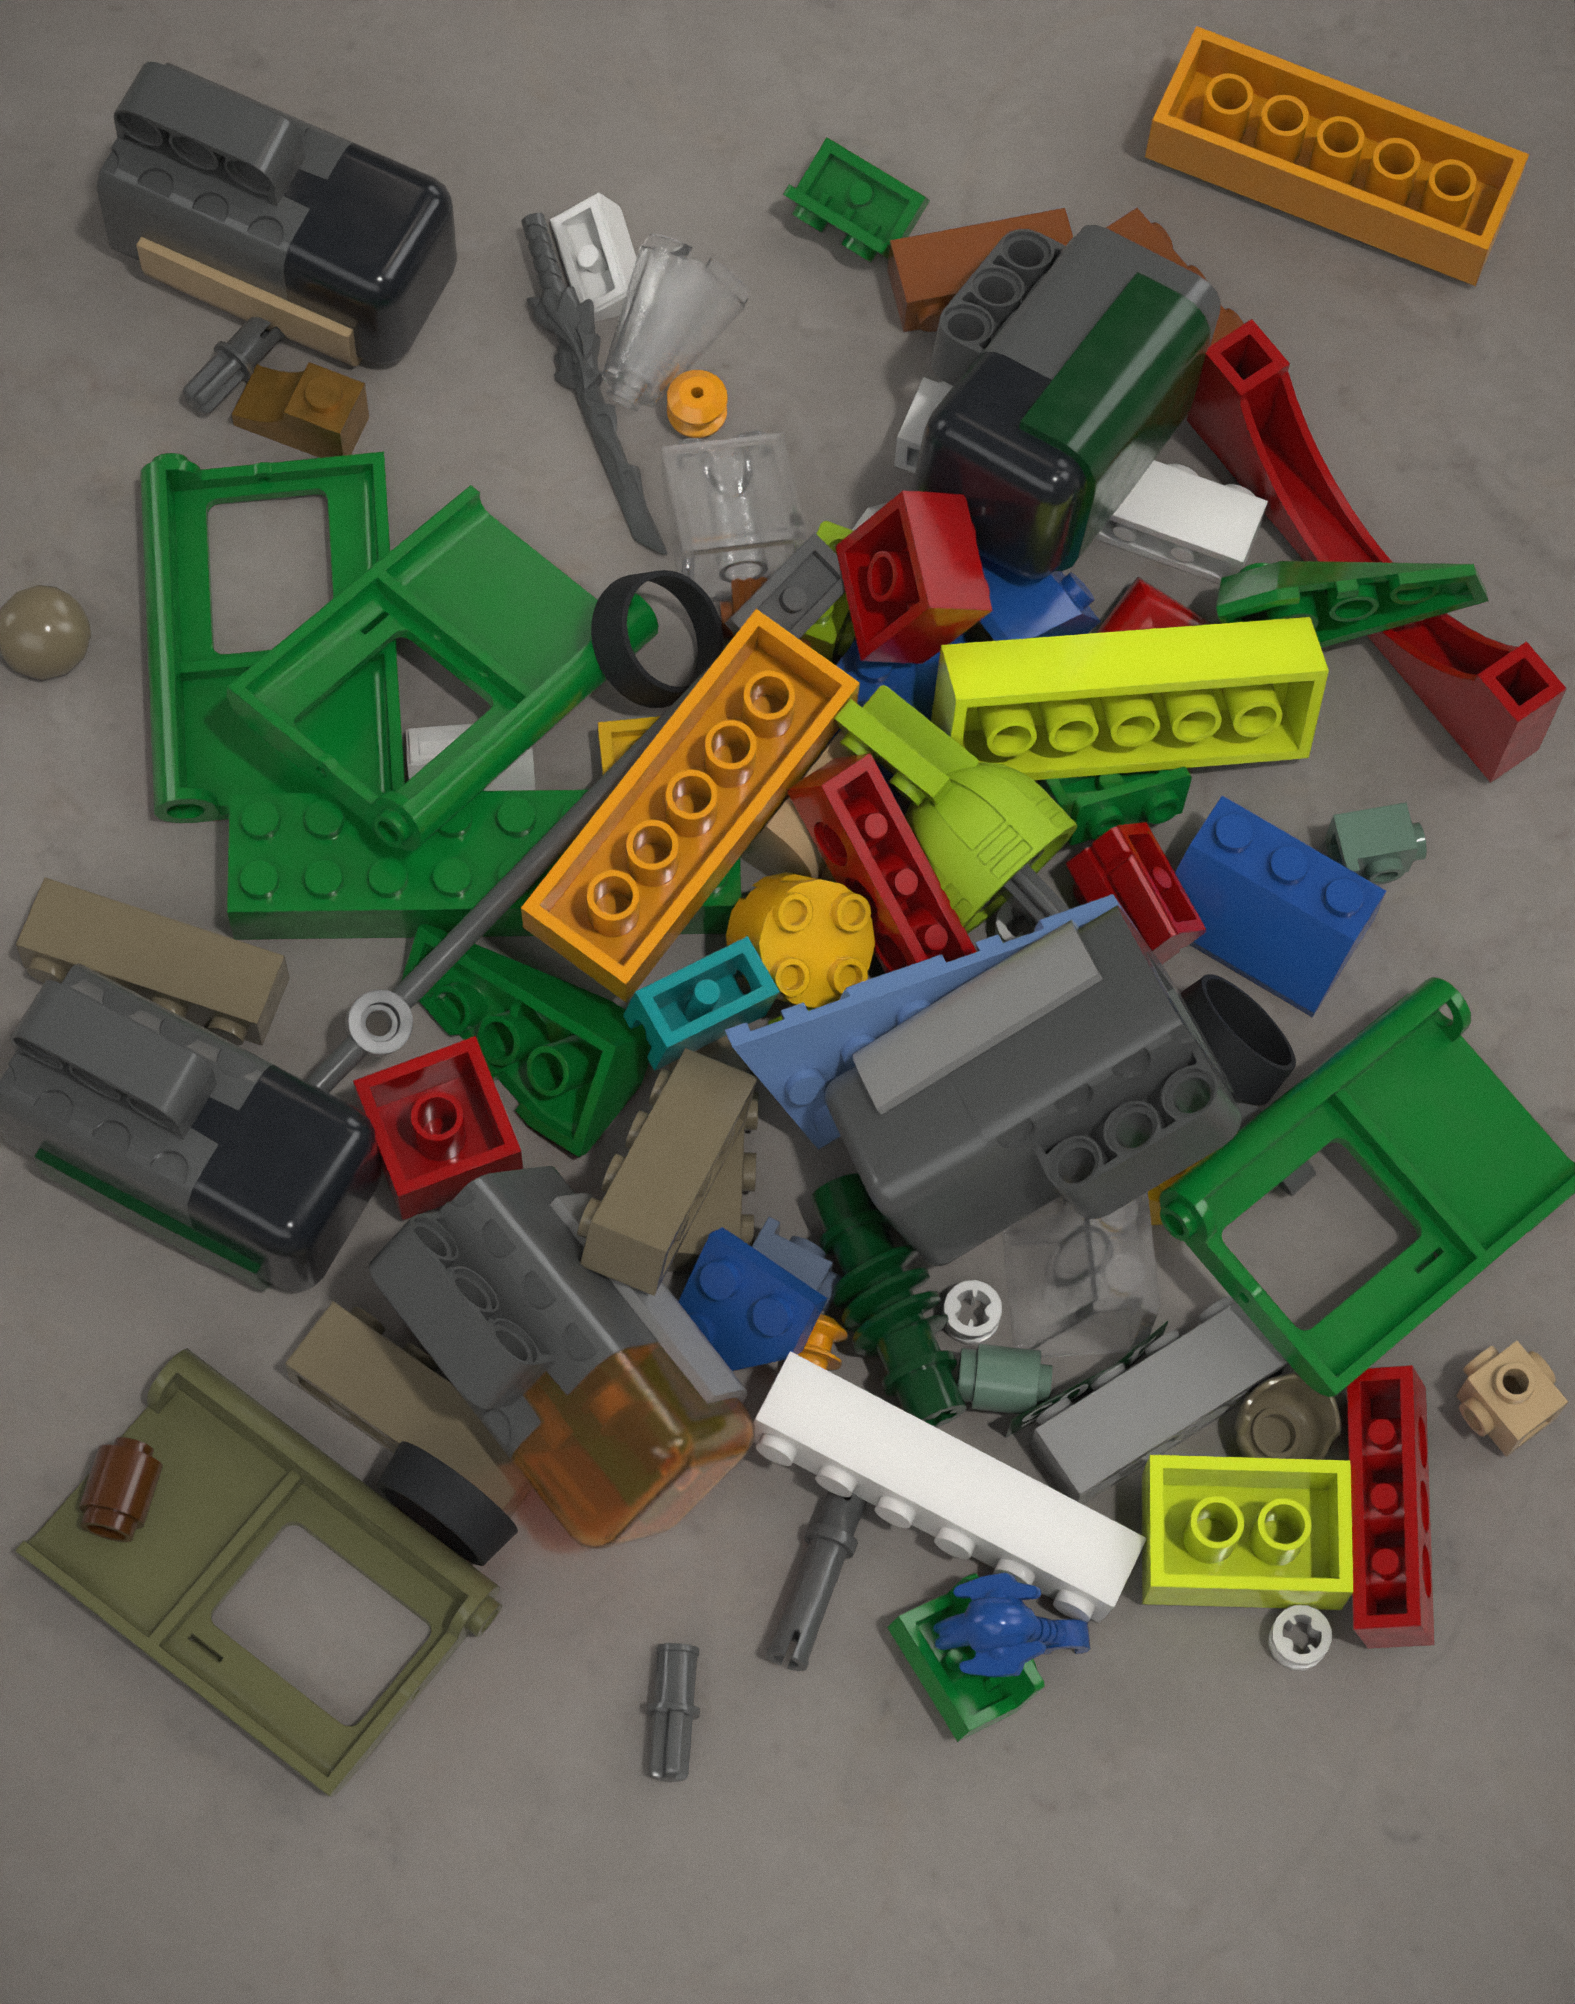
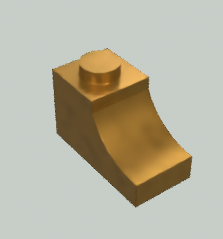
M308 362L305 370L301 372L278 371L257 364L232 412L233 424L318 458L351 455L369 420L365 383Z

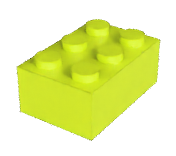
M1149 1455L1142 1472V1536L1147 1538L1142 1548V1604L1289 1608L1294 1605H1308L1315 1609L1342 1610L1353 1593L1350 1460Z

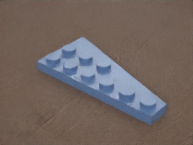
M1112 894L1041 919L1034 928L1033 933L1004 943L998 934L975 942L977 952L947 963L941 954L846 987L840 1000L808 1011L803 1002L781 1010L783 1019L781 1021L750 1031L746 1022L726 1029L725 1032L732 1048L819 1150L841 1137L825 1103V1090L833 1079L856 1066L852 1054L956 988L1070 920H1073L1081 928L1118 905L1132 924L1133 922Z

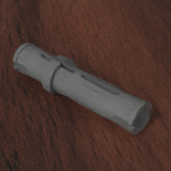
M828 1491L818 1522L809 1524L804 1538L805 1542L809 1545L800 1565L799 1573L771 1646L768 1647L766 1657L777 1665L781 1666L790 1641H794L796 1646L787 1669L795 1671L807 1670L810 1654L834 1587L840 1576L844 1560L853 1557L858 1544L854 1533L867 1501L852 1493L850 1500L846 1501L844 1497Z

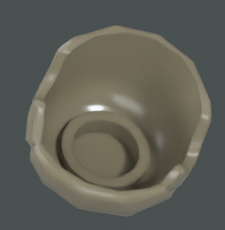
M36 585L16 592L0 608V654L13 671L40 680H46L68 674L84 659L91 638L90 624L80 603L70 594L57 587Z
M1294 1372L1269 1378L1255 1386L1245 1397L1236 1416L1234 1429L1237 1434L1235 1440L1243 1457L1324 1460L1333 1442L1341 1434L1342 1429L1336 1398L1317 1393Z

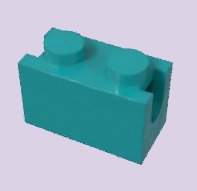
M747 936L635 991L623 1017L630 1029L641 1024L645 1028L646 1039L652 1046L647 1059L654 1071L680 1059L685 1048L696 1051L726 1036V1029L746 1022L750 1024L766 1016L780 991ZM742 974L747 979L752 991L746 995L743 994L735 980L736 977Z

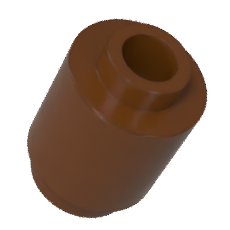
M117 1437L114 1445L99 1446L79 1509L84 1513L81 1527L84 1530L105 1539L131 1542L136 1529L144 1527L163 1468L162 1463L152 1457L154 1449L151 1446L126 1437Z

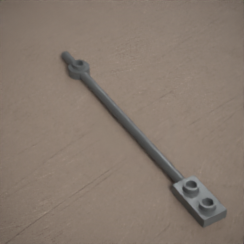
M816 533L812 534L728 619L725 625L736 635L755 609H758L800 639L845 592L838 555ZM707 670L393 991L372 990L363 994L351 1004L345 1017L347 1038L305 1080L306 1082L330 1093L366 1055L373 1057L387 1056L400 1049L408 1041L413 1029L412 1007L568 849ZM379 1013L386 1018L388 1029L385 1035L375 1036L368 1031L366 1019L369 1014Z

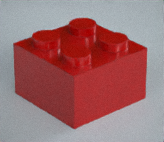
M902 490L835 546L861 661L924 664L941 650V645L950 644L993 611L990 602V590L985 580L976 542V530L971 521L966 497L963 494Z
M476 1036L353 1080L358 1108L370 1119L375 1129L381 1167L402 1220L451 1202L468 1183L482 1175L523 1169L521 1148Z

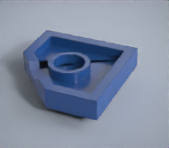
M722 1227L709 1234L678 1302L728 1367L735 1371L786 1360L790 1351L795 1354L801 1353L828 1298Z

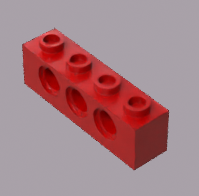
M871 753L834 758L786 790L836 883L843 884L853 893L860 894L868 901L871 908L875 938L874 953L885 973L941 954L947 963L977 952L965 928L962 927L958 915L954 909L952 910L950 900L945 891L942 890L935 872Z
M1413 1365L1368 1368L1347 1386L1349 1460L1351 1464L1353 1630L1368 1649L1431 1646L1435 1644L1426 1387Z

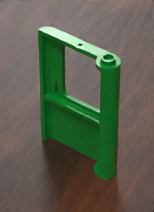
M1431 977L1406 994L1360 1031L1352 1040L1238 1130L1234 1138L1226 1145L1203 1158L1161 1192L1159 1197L1160 1219L1165 1229L1174 1238L1185 1242L1300 1378L1311 1389L1323 1396L1333 1397L1339 1394L1520 1238L1530 1232L1575 1194V1162L1567 1157L1461 1036L1471 1024L1470 1009L1461 993L1452 984L1441 978ZM1445 1004L1450 1008L1453 1020L1447 1018L1439 1011ZM1330 1143H1339L1347 1149L1413 1225L1417 1237L1412 1245L1318 1324L1309 1330H1301L1291 1322L1222 1240V1232L1228 1225ZM1434 1251L1439 1255L1437 1258L1433 1255Z

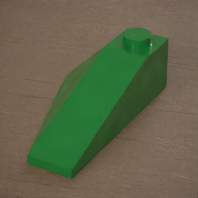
M1279 561L1272 564H1250L1242 568L1237 574L1221 578L1216 609L1222 624L1310 617L1319 644L1323 648L1488 602L1489 599L1487 590L1474 564Z
M427 923L418 925L401 981L446 937L448 932ZM474 944L419 1000L448 1035H459L463 1040L476 1036L493 1081L499 1080L520 1104L515 1111L531 1128L578 1157L588 1153L642 1084L649 1064L647 1056L652 1046L646 1039V1030L642 1024L630 1029L623 1017L626 1011L624 1008L611 1000L477 944Z

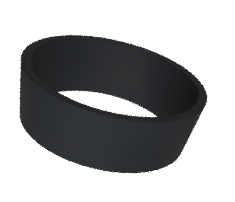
M659 570L623 576L612 582L603 591L596 603L592 617L591 635L597 662L604 676L614 689L629 701L648 708L671 706L714 663L723 651L722 625L712 600L702 587L681 573ZM647 581L658 584L671 592L683 605L692 621L698 647L697 664L689 684L685 687L670 686L655 679L643 668L631 647L627 630L628 609L635 592Z
M1213 974L1204 975L1180 994L1233 1088L1231 1093L1251 1104L1265 1105L1294 1070L1296 1058L1293 1049L1278 1025L1248 994L1220 976Z
M400 1442L377 1483L379 1490L396 1508L459 1556L476 1565L484 1566L518 1533L516 1525L509 1516L481 1490L447 1464L409 1442Z

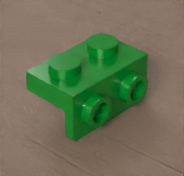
M827 137L798 186L795 188L789 184L783 193L784 196L797 204L792 212L793 216L821 233L828 223L847 235L841 245L872 263L877 253L888 259L890 240L909 237L930 202L924 195Z
M1180 767L1173 770L1040 780L1039 785L1078 825L1068 840L1071 846L1092 839L1097 840L1109 829L1118 825L1143 822L1161 824L1178 814H1182L1192 776L1186 767Z
M976 1573L962 1578L948 1593L899 1615L887 1627L957 1742L1017 1713L1045 1687L1044 1680L1037 1671L1034 1659L1024 1664L1023 1670L1018 1676L994 1678L970 1675L960 1670L959 1665L962 1661L971 1660L976 1656V1651L971 1646L940 1650L935 1647V1640L939 1638V1634L934 1632V1625L948 1617L965 1613L969 1603L972 1601L971 1598L961 1599L955 1596L953 1593L955 1587L980 1578Z

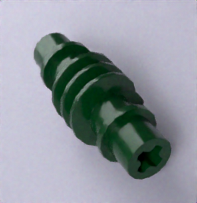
M859 1173L844 1175L825 1183L812 1193L810 1199L825 1230V1233L819 1239L822 1250L825 1254L836 1255L844 1277L835 1285L831 1296L836 1307L844 1309L841 1319L846 1330L855 1333L851 1342L856 1353L864 1356H880L888 1374L881 1382L883 1389L888 1396H898L905 1412L936 1428L951 1422L963 1414L967 1408L951 1374V1371L957 1365L955 1356L952 1351H941L934 1336L946 1325L949 1320L948 1315H935L927 1318L923 1316V1314L934 1308L941 1301L937 1291H927L915 1295L913 1293L914 1290L929 1280L930 1275L927 1268L903 1271V1268L914 1262L919 1254L911 1245L895 1248L888 1232L893 1225L872 1202Z

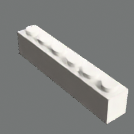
M923 377L897 436L894 466L915 473L925 426L934 409L953 387L952 385L944 381L939 383ZM1154 460L1095 539L1220 584L1221 578L1237 574L1246 566L1259 533L1268 501L1256 497L1245 487L1235 484L1222 485L1202 478L1184 465L1174 463L1166 465Z
M791 1351L745 1437L757 1443V1451L770 1461L783 1466H791L792 1463H795L816 1474L815 1480L829 1492L842 1497H850L854 1493L861 1499L875 1505L876 1514L890 1524L901 1528H910L913 1525L934 1536V1543L944 1552L965 1560L970 1559L972 1556L995 1568L994 1574L1009 1573L1016 1578L1018 1583L1039 1587L1042 1594L1054 1599L1053 1605L1059 1612L1075 1620L1088 1622L1092 1619L1100 1623L1112 1611L1147 1539Z

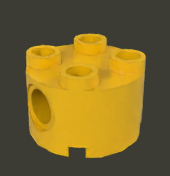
M788 872L765 876L752 886L756 888L748 894L746 899L739 898L732 909L726 932L727 946L747 936L749 937L780 991L776 999L797 1005L804 1002L807 1007L817 1008L840 1000L846 987L868 980V970L875 947L871 908L863 896L853 893L843 884ZM742 974V976H743V978L745 979L746 983H748L747 979H746L745 976Z

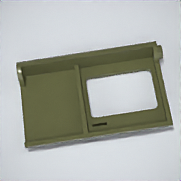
M186 1348L176 1354L158 1374L147 1395L148 1407L121 1436L135 1439L151 1446L154 1449L152 1457L163 1465L144 1527L136 1529L131 1542L105 1539L84 1530L81 1527L84 1513L79 1509L90 1475L89 1473L39 1532L30 1540L23 1541L15 1551L324 1793L333 1797L359 1770L470 1632L476 1637H480L490 1627L502 1608V1604L495 1600L500 1587ZM296 1525L303 1528L427 1623L431 1629V1635L357 1725L345 1726L212 1622L214 1611L288 1526Z

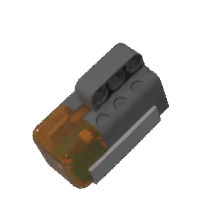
M553 1166L482 1175L468 1183L440 1211L417 1214L411 1217L371 1260L369 1271L372 1279L574 1541L582 1547L597 1550L611 1548L668 1531L678 1524L749 1452L755 1440V1424L748 1410L743 1405L747 1397V1390L663 1282L655 1296L589 1270L580 1264L586 1238L577 1235V1230L584 1210L592 1198L591 1194H575Z

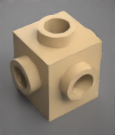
M1518 1340L1501 1353L1494 1346H1490L1463 1368L1468 1378L1456 1395L1461 1402L1459 1405L1460 1412L1467 1424L1482 1437L1488 1434L1506 1457L1556 1420L1568 1404L1567 1399L1554 1385L1556 1378L1548 1363L1538 1353L1534 1351L1528 1353Z

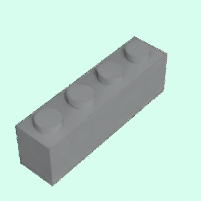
M1226 1296L1209 1306L1199 1315L1198 1319L1202 1324L1183 1336L1176 1329L1164 1334L1146 1348L1144 1352L1148 1356L1147 1359L1129 1370L1124 1365H1121L1097 1379L1091 1385L1094 1392L1074 1405L1069 1398H1065L1046 1409L1036 1419L1039 1427L1034 1431L1030 1447L1062 1494L1084 1505L1145 1466L1149 1455L1164 1454L1241 1405L1245 1397L1255 1386L1269 1378L1290 1373L1292 1367L1240 1306L1234 1302L1232 1297Z

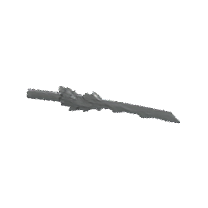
M542 213L529 214L521 220L526 240L529 242L528 247L534 259L532 261L535 270L538 272L537 278L543 289L542 298L529 297L526 300L528 305L534 310L533 316L544 325L546 330L555 333L560 346L557 347L558 353L555 354V360L560 366V370L554 374L555 380L565 387L575 389L595 444L634 540L667 555L660 533L646 505L640 469L638 466L628 463L616 433L617 416L615 405L605 404L600 390V385L605 375L598 369L597 359L601 338L595 333L593 301L586 299L580 304L575 288H565L564 282L561 280L560 268L557 266V257L552 249L551 237L547 232L548 227L545 217Z

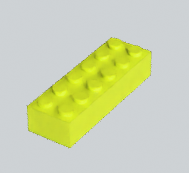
M1310 617L941 645L931 722L974 755L979 763L986 762L1005 765L1024 773L1033 780L1169 770L1180 767L1194 768L1309 758L1329 669Z

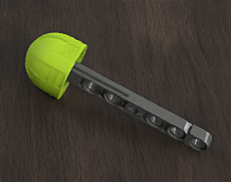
M980 762L975 768H961L945 774L951 779L954 787L938 805L925 798L919 806L911 803L908 807L905 818L935 872L942 890L945 891L952 910H955L967 934L981 925L1007 901L1033 928L1036 927L1039 920L1070 909L1037 873L1070 839L1078 825L1040 785L1024 773L1005 765ZM1231 1093L1241 1114L1240 1130L1262 1111L1257 1105L1244 1101ZM1307 1161L1282 1181L1278 1187L1288 1195L1294 1196L1316 1175V1171L1310 1162Z

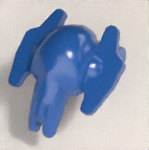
M1009 1573L982 1576L955 1587L953 1592L955 1596L961 1599L971 1598L972 1600L966 1612L939 1621L933 1627L934 1632L939 1634V1638L935 1640L934 1644L936 1648L947 1650L971 1646L976 1651V1656L973 1659L962 1661L959 1665L962 1672L970 1675L994 1678L1018 1676L1021 1674L1026 1662L1040 1655H1049L1054 1650L1066 1648L1075 1649V1654H1083L1090 1650L1088 1622L1075 1619L1054 1621L1035 1616L1032 1609L1028 1608L1022 1600L1039 1598L1041 1596V1589L1034 1585L1018 1583L1016 1578Z

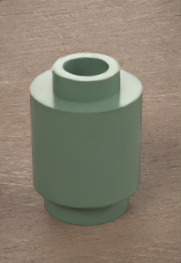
M978 1343L977 1350L961 1348L957 1387L963 1401L971 1402V1409L1021 1415L1036 1407V1403L1042 1404L1049 1400L1053 1365L1041 1364V1350Z

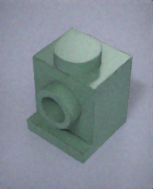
M1407 802L1335 814L1331 819L1324 838L1329 858L1375 885L1389 883L1401 878L1405 872H1409L1413 861L1424 860L1427 855L1423 828L1419 822L1412 823Z

